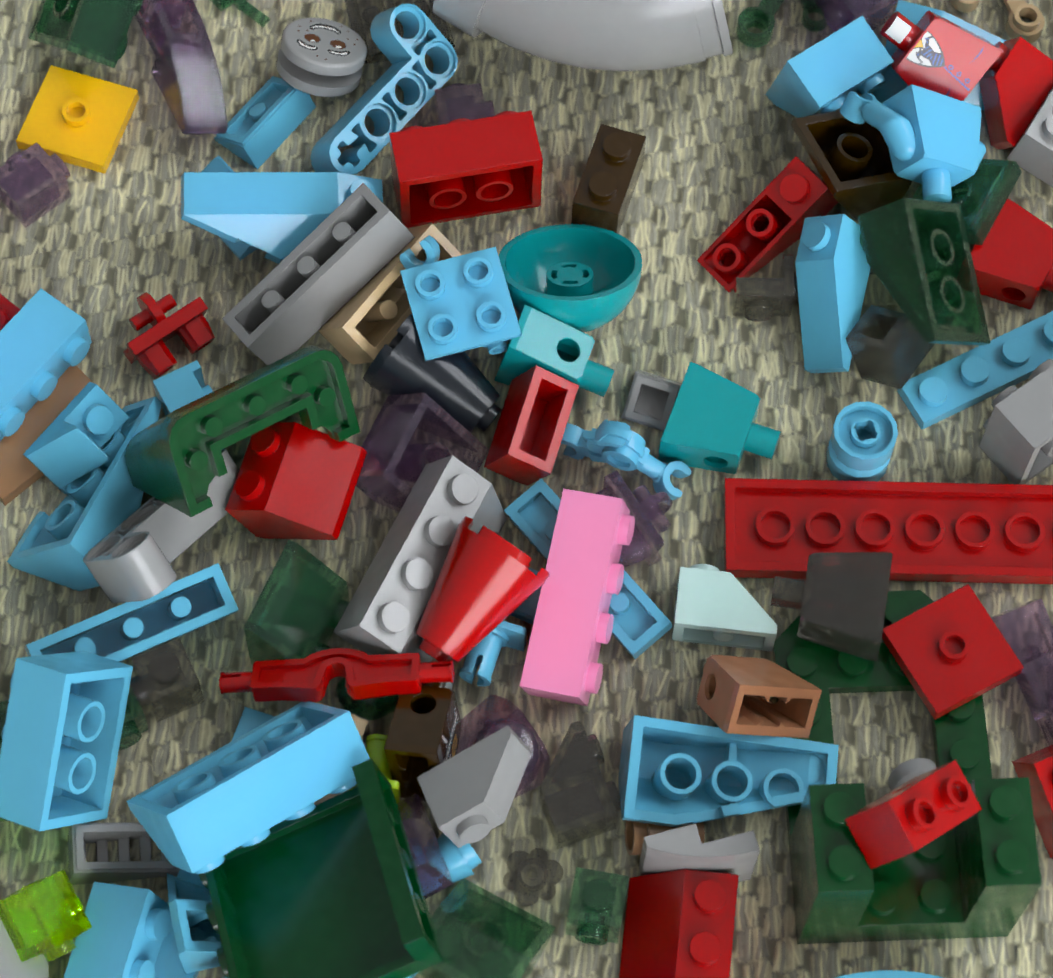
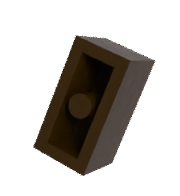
M604 124L600 125L573 199L571 224L600 227L619 234L643 166L646 136Z

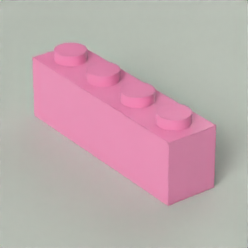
M563 488L545 569L550 575L541 587L520 681V687L528 695L588 706L590 694H597L603 675V665L597 663L601 643L608 644L610 641L614 622L613 614L608 613L612 594L618 595L620 593L624 578V565L619 564L622 546L630 545L635 526V518L629 515L630 510L622 498Z

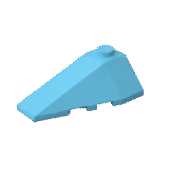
M184 172L181 176V219L232 243L243 241L266 252L264 258L279 264L362 183L383 203L382 180L340 172Z
M634 715L623 729L618 776L622 820L678 827L802 804L809 785L836 784L839 745L788 737L727 734L720 727Z

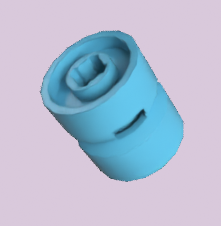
M869 401L855 402L841 410L836 417L826 451L827 466L835 478L843 481H879L883 477L898 437L897 423L892 414L881 405Z

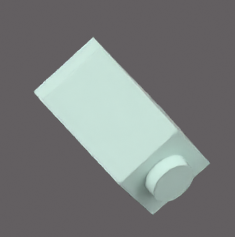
M695 564L690 566V568L680 567L672 640L764 651L773 650L777 635V624L731 572L719 571L717 567L709 564Z

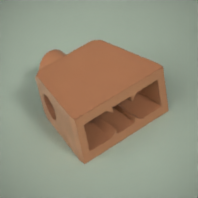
M711 655L707 658L703 667V675L697 694V704L727 734L809 738L822 690L771 660ZM770 697H777L779 701L774 704L769 699Z

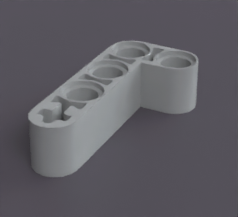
M226 448L222 449L221 452L228 473L220 477L215 476L209 484L207 492L213 507L190 517L152 497L84 556L83 562L111 603L147 600L170 586L177 577L170 563L228 513L225 508L239 468Z

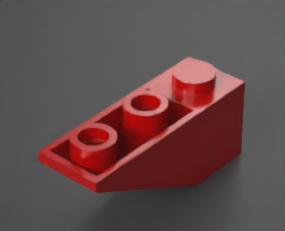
M795 156L697 261L730 293L801 238L805 218L826 216L838 201L833 197L826 183L808 165Z

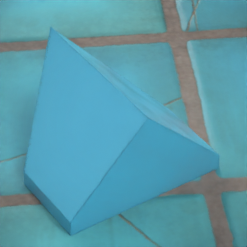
M167 873L168 903L177 951L185 973L189 974L220 967L216 950L222 947L220 935L212 927L206 912V904L212 902L209 890Z

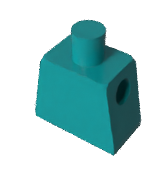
M525 305L518 320L522 336L510 339L494 381L510 386L512 379L537 365L579 385L582 389L604 397L611 382L614 369L589 360L595 343L593 337Z
M690 362L660 440L658 460L665 463L681 461L689 467L736 474L744 451L772 460L781 431L755 423L761 400L757 394L696 363Z

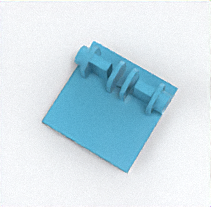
M496 246L400 271L425 361L479 347L487 348L489 354H500L507 350L506 342L508 340L522 336Z

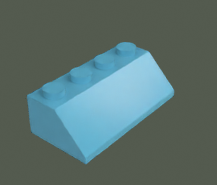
M310 701L300 702L126 802L131 812L172 866L192 874H202L220 866L225 861L224 855L237 847H248L263 841L270 835L269 829L283 820H295L307 815L315 808L314 802L329 793L339 794L353 788L357 783L352 767L369 760L370 757L348 710Z

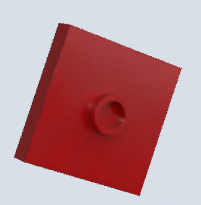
M969 584L883 628L880 637L934 720L1021 674L1024 668Z

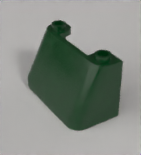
M319 346L304 347L174 410L140 431L131 439L125 453L126 465L133 486L180 512L193 517L213 507L211 498L207 496L209 484L215 476L220 477L228 473L221 452L222 449L299 412L303 426L311 430L322 426L330 438L339 442L361 432L339 357L332 351Z

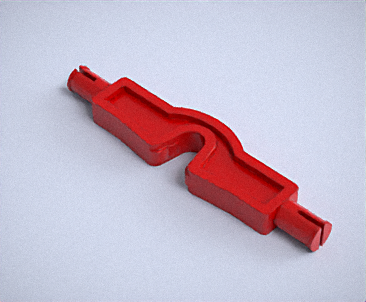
M332 648L315 652L303 659L255 661L252 671L220 672L219 688L221 694L252 692L255 702H319L325 695L329 681L340 676L345 677L347 694L354 700L389 695L418 694L421 692L422 683H454L455 672L453 660L421 662L419 653L369 655L356 649Z

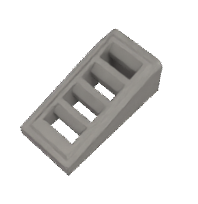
M140 822L81 823L71 825L68 833L69 885L93 884L94 881L106 883L166 877L167 873L175 876L178 875L180 868L172 866L162 851L161 861H151V837ZM139 839L140 861H130L129 840ZM117 841V862H108L107 842ZM95 843L96 862H86V844Z

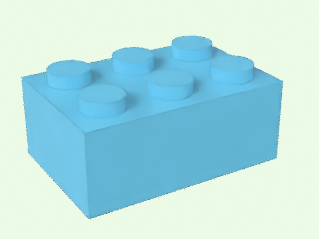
M87 651L16 658L14 672L10 680L11 691L6 721L2 730L0 751L1 818L39 832L107 819L133 666Z

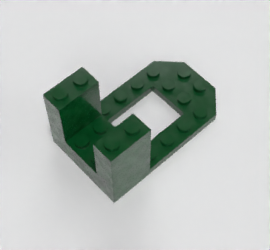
M921 590L820 593L775 640L773 646L774 663L822 690L809 738L794 739L834 744L829 694L915 691L880 637L883 628L933 603L934 601ZM983 694L936 720L931 715L936 767L938 768L956 760L982 810L916 852L870 869L844 820L866 807L864 783L838 784L836 775V784L809 785L802 804L786 807L797 944L1007 937L1041 887L1042 880L1029 777L992 778Z

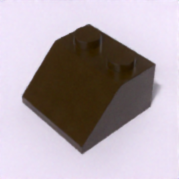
M840 110L793 119L791 123L793 130L831 194L856 220L896 211L913 181L898 177L892 168L889 148L879 130L867 122L856 124L847 120L841 115Z

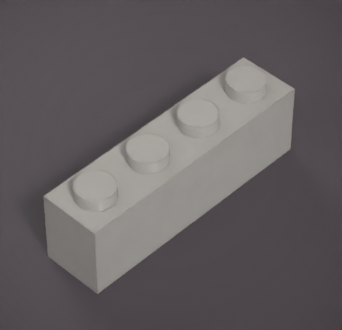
M362 183L222 319L248 349L266 365H269L296 352L415 237L382 201Z

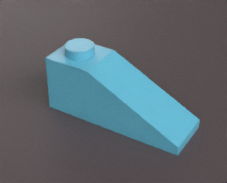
M844 214L805 218L795 266L804 370L810 373L849 372L877 237Z

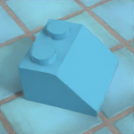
M861 16L788 60L765 95L774 105L797 118L838 111L850 91L860 92L861 95L864 93L872 94L886 82L884 74L894 63V60L864 17Z

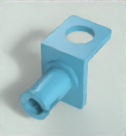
M506 621L500 623L466 655L459 676L464 681L472 684L477 668L480 665L477 677H479L477 686H489L501 647H510L524 652L527 629Z

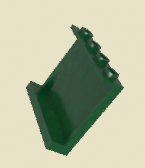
M372 758L352 767L357 787L315 805V808L310 813L301 818L283 820L269 829L270 835L263 841L248 847H237L224 855L225 861L220 866L209 872L198 874L203 885L210 893L212 902L206 904V912L212 927L220 935L222 947L216 950L219 965L227 978H406L443 962L392 786Z

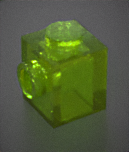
M64 869L34 881L0 900L1 921L21 962L41 954L44 955L47 962L55 960L74 950L76 945L73 938L92 928L83 910L82 903L76 896Z

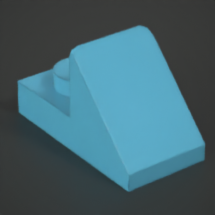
M89 382L23 455L56 487L62 488L102 466L110 459L101 448L128 420L129 416L97 384Z

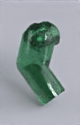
M345 677L337 683L336 694L338 702L345 710L374 721L395 711L399 695L354 700L347 694Z

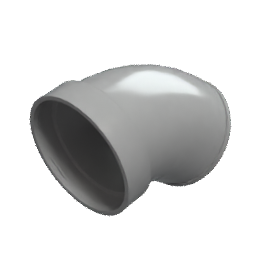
M434 0L432 8L433 14L472 38H476L483 32L514 49L547 61L583 69L618 72L662 70L704 62L706 58L722 54L724 56L733 54L722 0Z

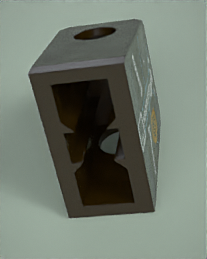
M451 682L422 683L420 693L399 695L384 751L392 780L400 782L401 798L426 801L417 777L457 754L461 734V719L455 692L452 690L453 683Z

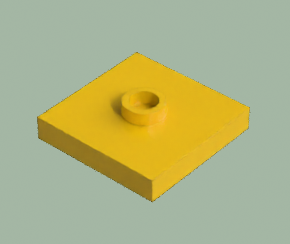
M51 65L17 136L18 149L106 174L139 100L138 90Z

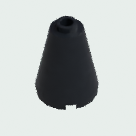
M411 313L396 330L398 333L389 345L385 344L364 374L363 379L370 384V387L469 434L476 427L485 432L502 410L495 404L500 394L465 351L425 361Z

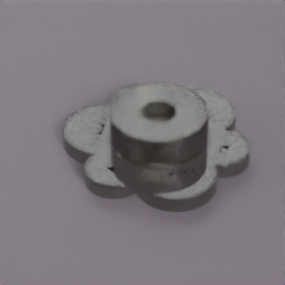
M541 848L533 849L530 854L525 851H515L508 857L507 867L510 872L505 874L503 883L507 889L515 890L514 896L519 904L532 906L539 900V897L543 900H550L555 896L556 888L554 885L561 881L563 868L559 862L548 860L546 851ZM535 872L537 873V877L530 878L528 876V873Z

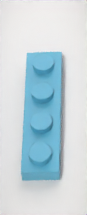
M1053 311L900 383L897 392L920 428L923 430L1004 391L1012 385L1029 379L1031 373L1040 364L1048 359L1053 360Z
M541 478L505 508L504 512L547 561L561 499ZM624 570L621 591L618 595L612 594L608 613L614 616L612 635L634 659H637L667 633L673 625Z

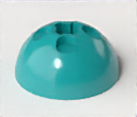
M561 224L533 229L513 238L499 253L500 263L513 306L520 315L524 306L527 305L584 333L608 324L627 307L637 290L642 273V256L631 241L613 231L589 225Z

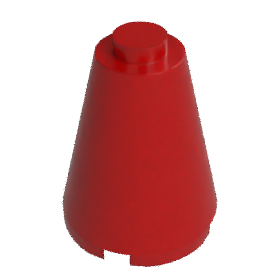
M464 516L458 525L416 630V634L424 639L418 648L438 662L447 661L449 657L456 662L463 659L542 586L550 575L543 567L535 575L528 569L529 563L532 560L531 557L484 525L478 534L470 530L473 525V519Z

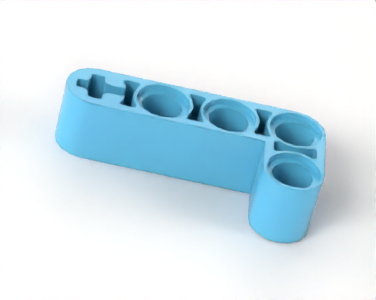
M410 3L401 4L382 11L373 19L370 28L371 37L375 45L392 65L315 144L310 157L315 172H340L354 175L362 171L390 142L389 133L400 131L455 73L458 64L456 51L418 6ZM395 18L403 26V38L395 30ZM425 54L430 56L433 61V72H430L425 65ZM396 84L401 87L404 93L403 104L395 96ZM366 115L374 123L373 135L365 128L364 121ZM348 145L352 146V148L345 149L342 154L338 149Z

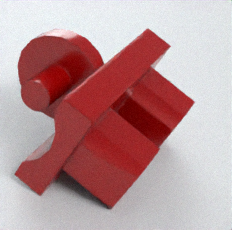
M143 293L137 297V302L142 311L130 318L129 322L135 331H139L149 323L153 327L128 342L126 345L127 349L123 353L131 364L138 360L140 365L154 379L158 378L177 364L176 359L164 343L178 334L192 355L213 342L215 337L208 321L204 317L208 307L201 297H198L166 318L164 314L177 306L171 294H167L156 302L149 293Z

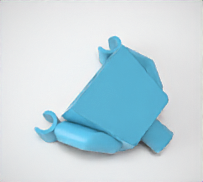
M913 84L882 103L878 102L873 94L864 93L859 96L856 92L850 91L840 108L841 115L847 120L856 124L867 122L880 131L889 148L893 171L898 177L922 184L923 203L928 206H943L950 203L952 200L951 188L973 176L986 153V147L980 141L981 107Z

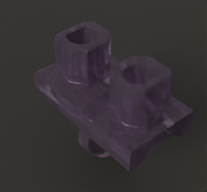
M617 470L605 476L603 490L596 494L622 498L630 510L629 515L635 518L632 541L629 546H622L619 564L627 567L645 560L647 565L651 566L662 560L658 551L664 546V540L659 533L671 527V523L665 516V513L673 504L668 493L659 492L651 495L647 487L641 485L632 494Z

